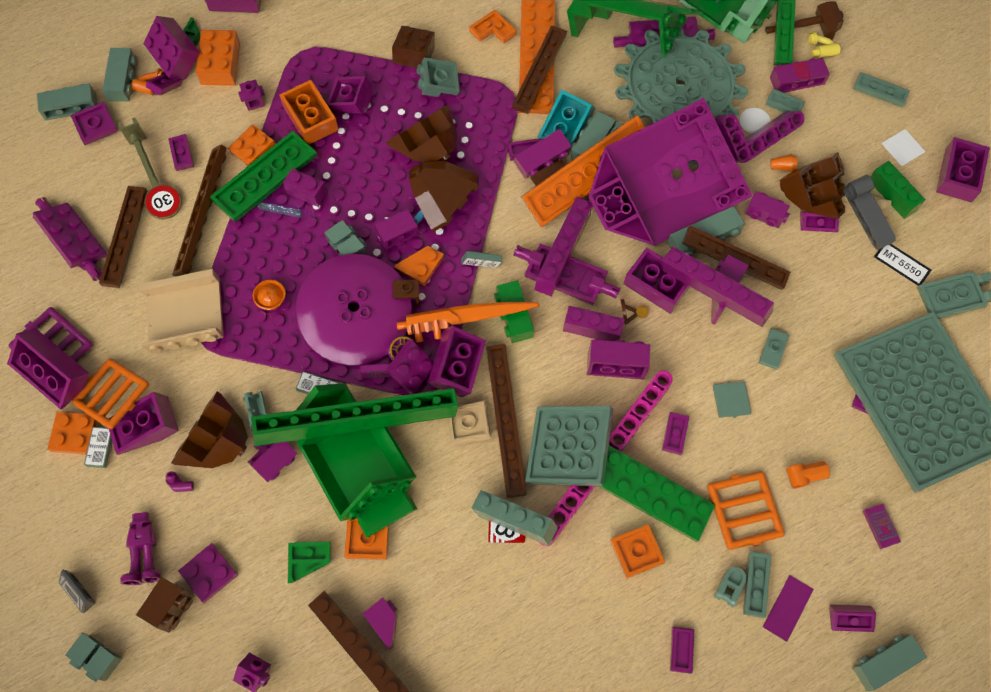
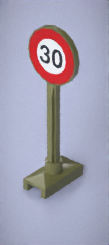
M135 117L132 118L133 124L125 127L122 123H119L118 126L128 143L135 145L152 185V189L148 191L144 200L146 210L156 219L164 220L175 216L181 209V196L172 186L159 184L142 145V140L147 138Z

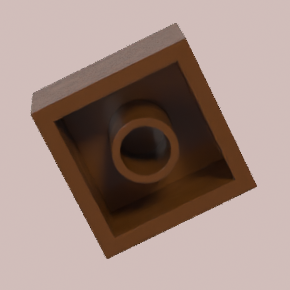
M401 26L392 46L393 64L417 68L424 57L431 58L435 48V32Z
M161 577L136 616L152 626L170 633L171 630L178 626L182 613L190 608L194 595Z

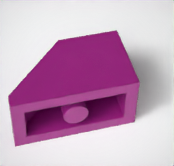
M381 598L362 614L387 648L391 650L394 645L397 615L394 612L397 608L391 600L386 602L384 598Z

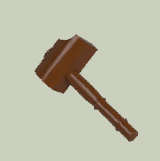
M829 1L817 6L816 16L794 21V29L820 24L824 37L833 40L835 33L843 25L844 15L839 10L835 1ZM776 24L766 27V34L774 33Z

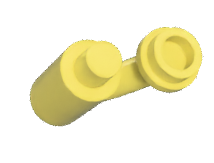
M816 32L808 35L809 44L816 45L817 42L825 44L811 50L812 57L823 58L840 54L839 43H834L829 38L817 35Z

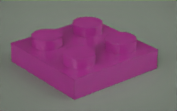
M104 101L70 115L84 145L118 132Z
M407 340L386 371L409 394H415L431 372L434 362L413 340Z
M212 543L178 570L202 603H206L238 576Z

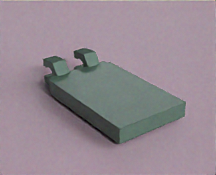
M972 271L921 284L917 289L928 314L934 312L938 319L986 307L988 302H991V290L983 292L980 286L990 283L991 273L988 272L975 276Z

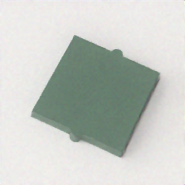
M728 381L725 384L713 385L719 418H736L737 416L751 415L745 382L731 383Z

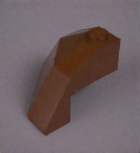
M449 106L440 108L407 130L398 133L388 140L386 144L415 162L447 160L451 157L450 153L456 149L457 133Z
M838 152L803 166L779 180L782 192L801 210L834 219L841 217L845 213V205L841 200V197L845 196V184L841 183V176L844 175V166Z
M446 161L423 162L409 170V182L415 200L433 232L449 224L453 219L451 215L456 209L460 210L468 201V194L477 190L479 187V176L476 173Z
M216 391L208 402L199 420L193 425L188 433V437L177 450L171 463L180 466L215 468L233 462L238 455L240 457L243 455L247 448L245 443L248 438L243 420L220 392Z

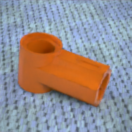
M825 461L808 465L796 464L786 468L793 489L830 477V469Z

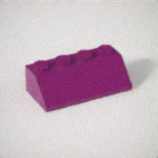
M36 328L16 333L7 364L60 410L64 409L84 389L89 372Z

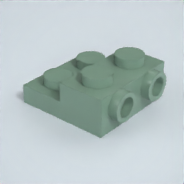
M424 57L421 64H418L417 74L421 77L418 82V88L422 89V95L439 97L441 93L458 95L460 91L456 62Z

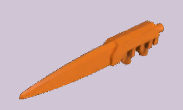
M537 302L483 303L406 315V321L397 322V329H407L408 335L414 333L415 341L419 343L423 342L422 332H429L431 330L434 332L435 339H441V329H447L449 323L457 325L503 316L539 307L540 304Z

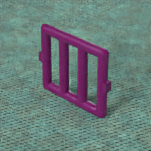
M49 307L33 322L29 321L25 325L26 329L23 331L33 328L37 329L52 316L57 323L44 335L50 340L64 327L70 334L57 346L64 351L75 339L83 345L71 356L76 362L93 347V343L53 307ZM14 339L9 343L10 349H12Z

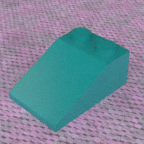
M561 89L537 138L544 139L560 129L572 146L577 141L581 130L586 127L595 107Z

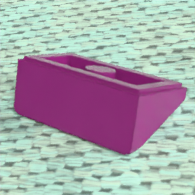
M800 212L801 230L838 232L839 218L834 219L810 212Z
M830 605L832 631L874 632L876 611L871 606Z

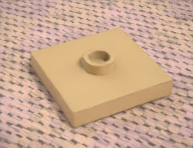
M485 400L458 405L456 417L448 418L452 446L491 439Z

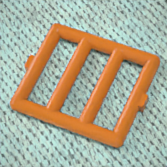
M108 358L93 376L90 375L84 389L72 400V403L108 429H114L128 411H132L136 406L134 403L147 389L149 382L112 358ZM113 368L115 370L114 373L87 404L83 402L84 398L106 372ZM121 375L127 377L100 411H96L94 409ZM133 382L137 383L139 386L111 419L105 417Z
M759 471L739 476V474L731 475L730 479L708 484V492L712 504L715 505L714 510L727 549L732 550L748 545L755 547L761 545L762 542L781 538L785 535L764 472ZM756 480L759 481L761 492L724 501L719 499L717 493L719 489ZM765 499L769 511L726 520L723 509ZM772 519L774 531L733 541L729 529Z

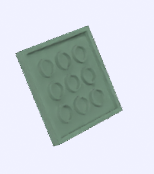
M611 406L537 407L525 482L528 484L604 486L613 408Z

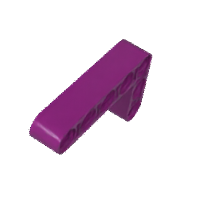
M786 111L746 138L735 115H718L715 121L735 161L746 163L799 128L804 123L805 118L801 111Z

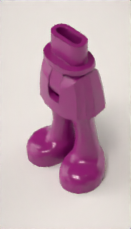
M148 512L132 514V522L129 524L130 528L126 541V547L130 549L131 566L129 573L121 576L120 582L122 585H141L142 581L144 583L157 582L161 578V573L155 569L153 562V547L157 545L152 521L149 520ZM143 549L144 571L141 574L140 553Z

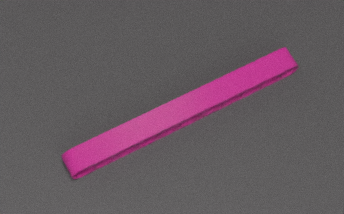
M659 371L610 434L609 446L620 452L624 450L669 390L673 381V377L669 372ZM663 379L666 381L667 384L662 385L658 382V380ZM647 394H653L656 399H649ZM636 409H643L645 414L637 413ZM630 423L634 429H627L624 424ZM619 438L623 443L620 445L615 444L613 439ZM572 485L548 516L553 521L555 515H561L564 518L563 523L555 522L558 529L550 545L555 542L596 486H587V491L579 490L578 485ZM573 499L576 502V506L569 507L566 504V500Z

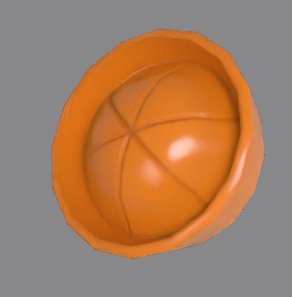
M269 279L259 283L254 288L252 296L254 303L258 307L271 311L276 310L283 304L286 292L280 282Z

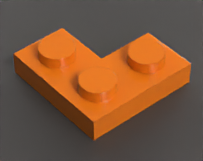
M493 10L469 27V32L479 42L492 33L503 44L516 36V30L496 10Z

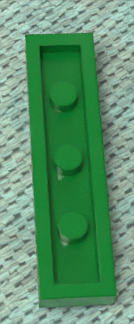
M796 0L777 1L774 65L776 66L792 63Z

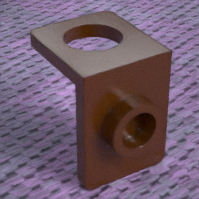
M394 280L393 298H416V306H419V280Z

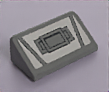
M63 569L60 573L59 584L80 612L85 613L95 604V601L75 575Z

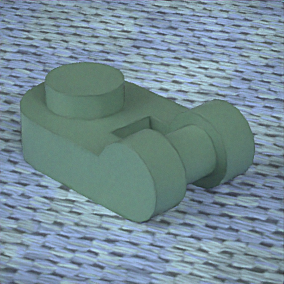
M738 567L728 569L714 597L718 600L722 599L727 602V605L734 607L746 583L745 572ZM727 586L733 589L732 594L725 592Z

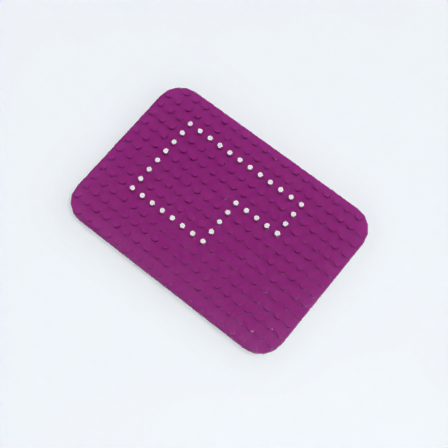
M315 46L300 51L290 58L285 66L262 132L274 140L275 143H278L292 131L302 138L283 108L279 95L309 80H312L324 101L327 102L336 77L366 76L373 88V95L367 112L347 113L330 109L336 118L338 131L309 145L317 152V157L303 167L300 172L324 182L327 194L319 207L287 194L284 184H282L236 223L229 219L211 268L220 277L224 338L217 339L214 342H201V344L208 351L223 357L301 374L304 371L325 379L397 395H410L393 377L362 379L360 366L337 364L317 354L305 341L298 326L296 303L300 288L307 276L317 266L339 256L338 253L340 252H336L327 241L324 232L343 220L346 225L350 224L355 231L354 235L357 238L361 237L365 242L366 255L382 260L393 269L397 263L426 246L444 254L443 260L426 286L419 283V306H416V298H411L412 314L468 305L478 266L461 264V258L467 251L482 253L508 153L507 143L511 141L517 118V110L512 109L515 96L508 87L499 81L458 73L460 91L458 95L441 93L439 97L422 95V89L418 88V82L421 77L417 74V68L393 64V60ZM448 105L457 133L456 149L450 153L451 157L445 161L476 173L479 176V187L475 192L472 191L468 194V201L460 210L456 209L451 215L453 219L449 224L433 232L424 217L417 224L418 236L386 250L376 233L374 224L378 223L381 219H387L394 216L395 213L406 209L409 210L414 218L421 210L415 200L409 182V170L413 166L423 163L415 162L389 147L386 142L398 133L407 130L420 120L427 118L440 108ZM397 272L403 280H412ZM269 279L280 282L286 292L283 304L276 310L271 311L258 307L254 303L252 296L254 288L262 281ZM353 302L348 306V309L355 312L359 309V304ZM449 323V327L455 326L459 329H462L463 323L457 325H452ZM431 330L429 332H422L423 342L416 343L414 333L408 335L407 331L405 337L413 340L434 362L441 339H435L434 332ZM389 355L371 364H385L392 361ZM430 373L415 394L438 389L427 384Z

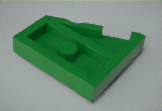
M331 542L288 543V583H294L331 563Z

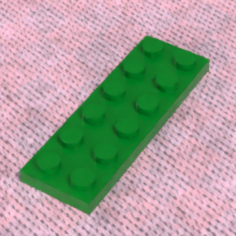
M292 131L212 194L210 198L236 223L278 189L292 168L300 171L317 157V152Z
M611 446L608 447L604 486L598 487L698 542L715 505Z

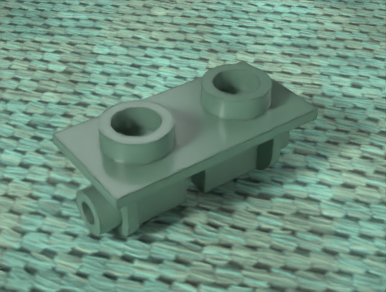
M262 391L254 395L252 392H247L244 394L245 397H243L249 412L250 428H252L251 416L267 414Z

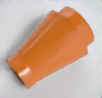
M790 154L771 159L770 167L771 169L788 172L797 170V156Z

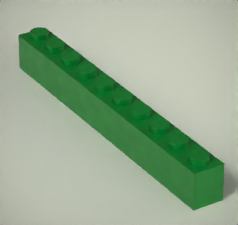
M453 388L251 416L254 445L260 446L456 417L458 402Z

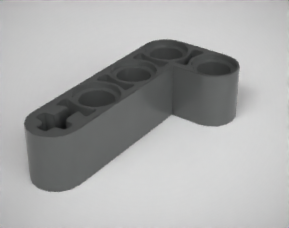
M866 174L848 183L844 187V193L875 249L879 250L895 242L896 238L871 193L874 189V184L870 176Z

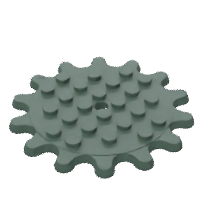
M681 27L679 36L675 38L671 51H668L666 57H662L660 36L653 30L645 32L644 37L647 42L645 46L638 47L634 44H627L624 51L631 59V62L629 64H617L614 72L616 76L624 78L627 83L624 86L618 87L615 93L620 100L628 99L634 102V106L629 110L630 118L638 115L639 118L647 117L655 123L702 98L705 99L714 119L718 115L733 114L738 117L739 111L733 107L731 101L733 99H744L748 95V89L739 86L735 82V78L742 76L746 68L742 64H731L727 61L726 57L732 50L730 45L721 44L720 46L713 47L708 43L709 33L707 31L700 30L694 37H687L684 35ZM677 80H679V81L682 80V81H684L685 85H684V84H676V83H677L676 81H677Z

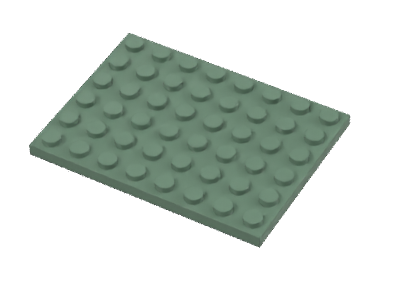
M934 312L835 352V359L858 398L863 403L865 410L914 493L991 459V401Z

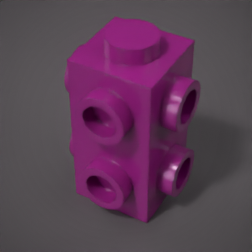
M755 191L745 214L771 227L779 228L782 222L786 223L790 215L787 212L790 205L781 200L771 198L765 193Z

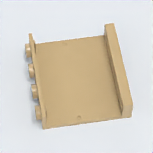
M213 269L140 284V291L147 297L148 342L142 343V347L149 353L156 354L162 350H176L182 346H195L201 342H214L217 339L224 338L220 277Z

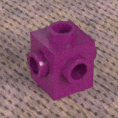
M256 79L239 84L241 91L238 94L241 102L245 101L248 111L265 106L262 96H265L262 85L258 86Z
M249 652L238 664L233 681L252 692H257L261 686L265 687L271 676L268 674L271 664Z

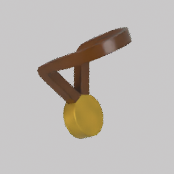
M620 299L625 325L637 316L639 318H646L648 316L647 307L639 306L635 309L625 305L624 299ZM626 309L634 312V314L628 319Z

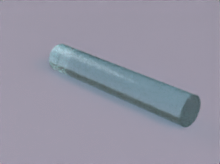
M259 203L260 210L299 218L302 216L301 210Z

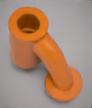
M158 68L156 72L147 73L138 79H133L131 83L132 90L154 95L155 93L146 88V83L148 80L165 72Z

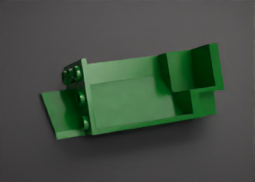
M573 0L567 10L571 36L574 37L579 36L588 18L598 17L608 20L613 11L659 21L662 57H666L668 51H671L675 38H678L681 27L685 25L687 19L685 14L702 15L704 12L652 0Z
M715 0L678 1L690 9L704 11L699 16L722 32L729 33L742 43H745L752 32L755 33L763 25L764 20L772 16L770 11L778 0H721L718 3Z
M346 383L315 385L296 410L356 402ZM387 427L297 440L298 446L339 520L353 521L358 519L357 522L366 538L418 509L407 491L417 476Z

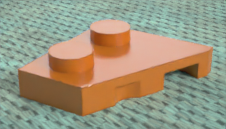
M426 246L394 266V270L412 280H419L421 285L426 286L443 260L444 254Z

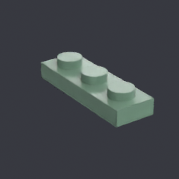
M862 72L859 73L853 87L854 90L899 107L904 106L910 92L908 89Z
M750 551L748 554L743 615L766 618L771 564L770 554Z

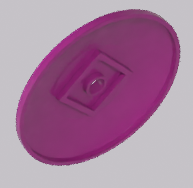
M345 254L323 262L307 276L297 297L296 317L305 341L317 354L341 365H367L386 357L391 342L398 337H405L407 329H397V322L406 321V315L412 314L411 299L393 298V281L403 279L390 265L368 255ZM353 302L359 304V309L355 312L348 309V306Z

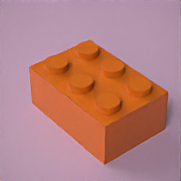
M201 30L200 53L196 66V75L201 85L236 84L240 41L236 30Z
M312 80L279 95L283 108L308 145L338 131L335 116Z

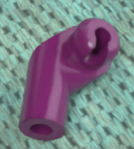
M174 471L166 474V483L174 492L194 490L193 481L182 482Z

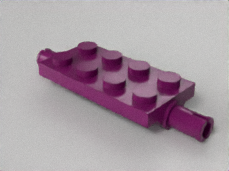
M687 17L685 25L682 26L685 36L694 37L700 31L696 17ZM659 21L629 22L630 34L628 36L614 37V48L625 47L627 44H634L638 47L645 46L647 44L644 37L646 31L653 30L660 36ZM705 30L709 33L708 40H714L715 30Z
M42 197V199L38 198L35 204L40 210L33 212V218L70 268L79 266L88 272L93 281L100 280L102 272L97 267L96 262L99 259L106 258V251L69 203L52 207L45 197Z
M540 243L537 250L531 251L517 245L513 256L528 261L529 266L525 272V277L536 281L551 248ZM571 256L555 290L593 305L598 294L601 292L616 299L621 288L606 282L605 279L608 271Z

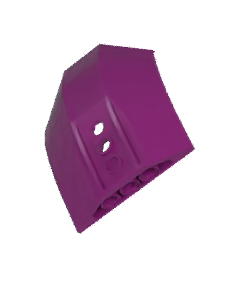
M702 98L606 146L589 194V199L605 230L656 246L669 239L670 234L724 211L753 195L705 99ZM696 161L698 169L691 171L688 168V163ZM674 169H680L682 171V177L680 179H674L672 177V171Z

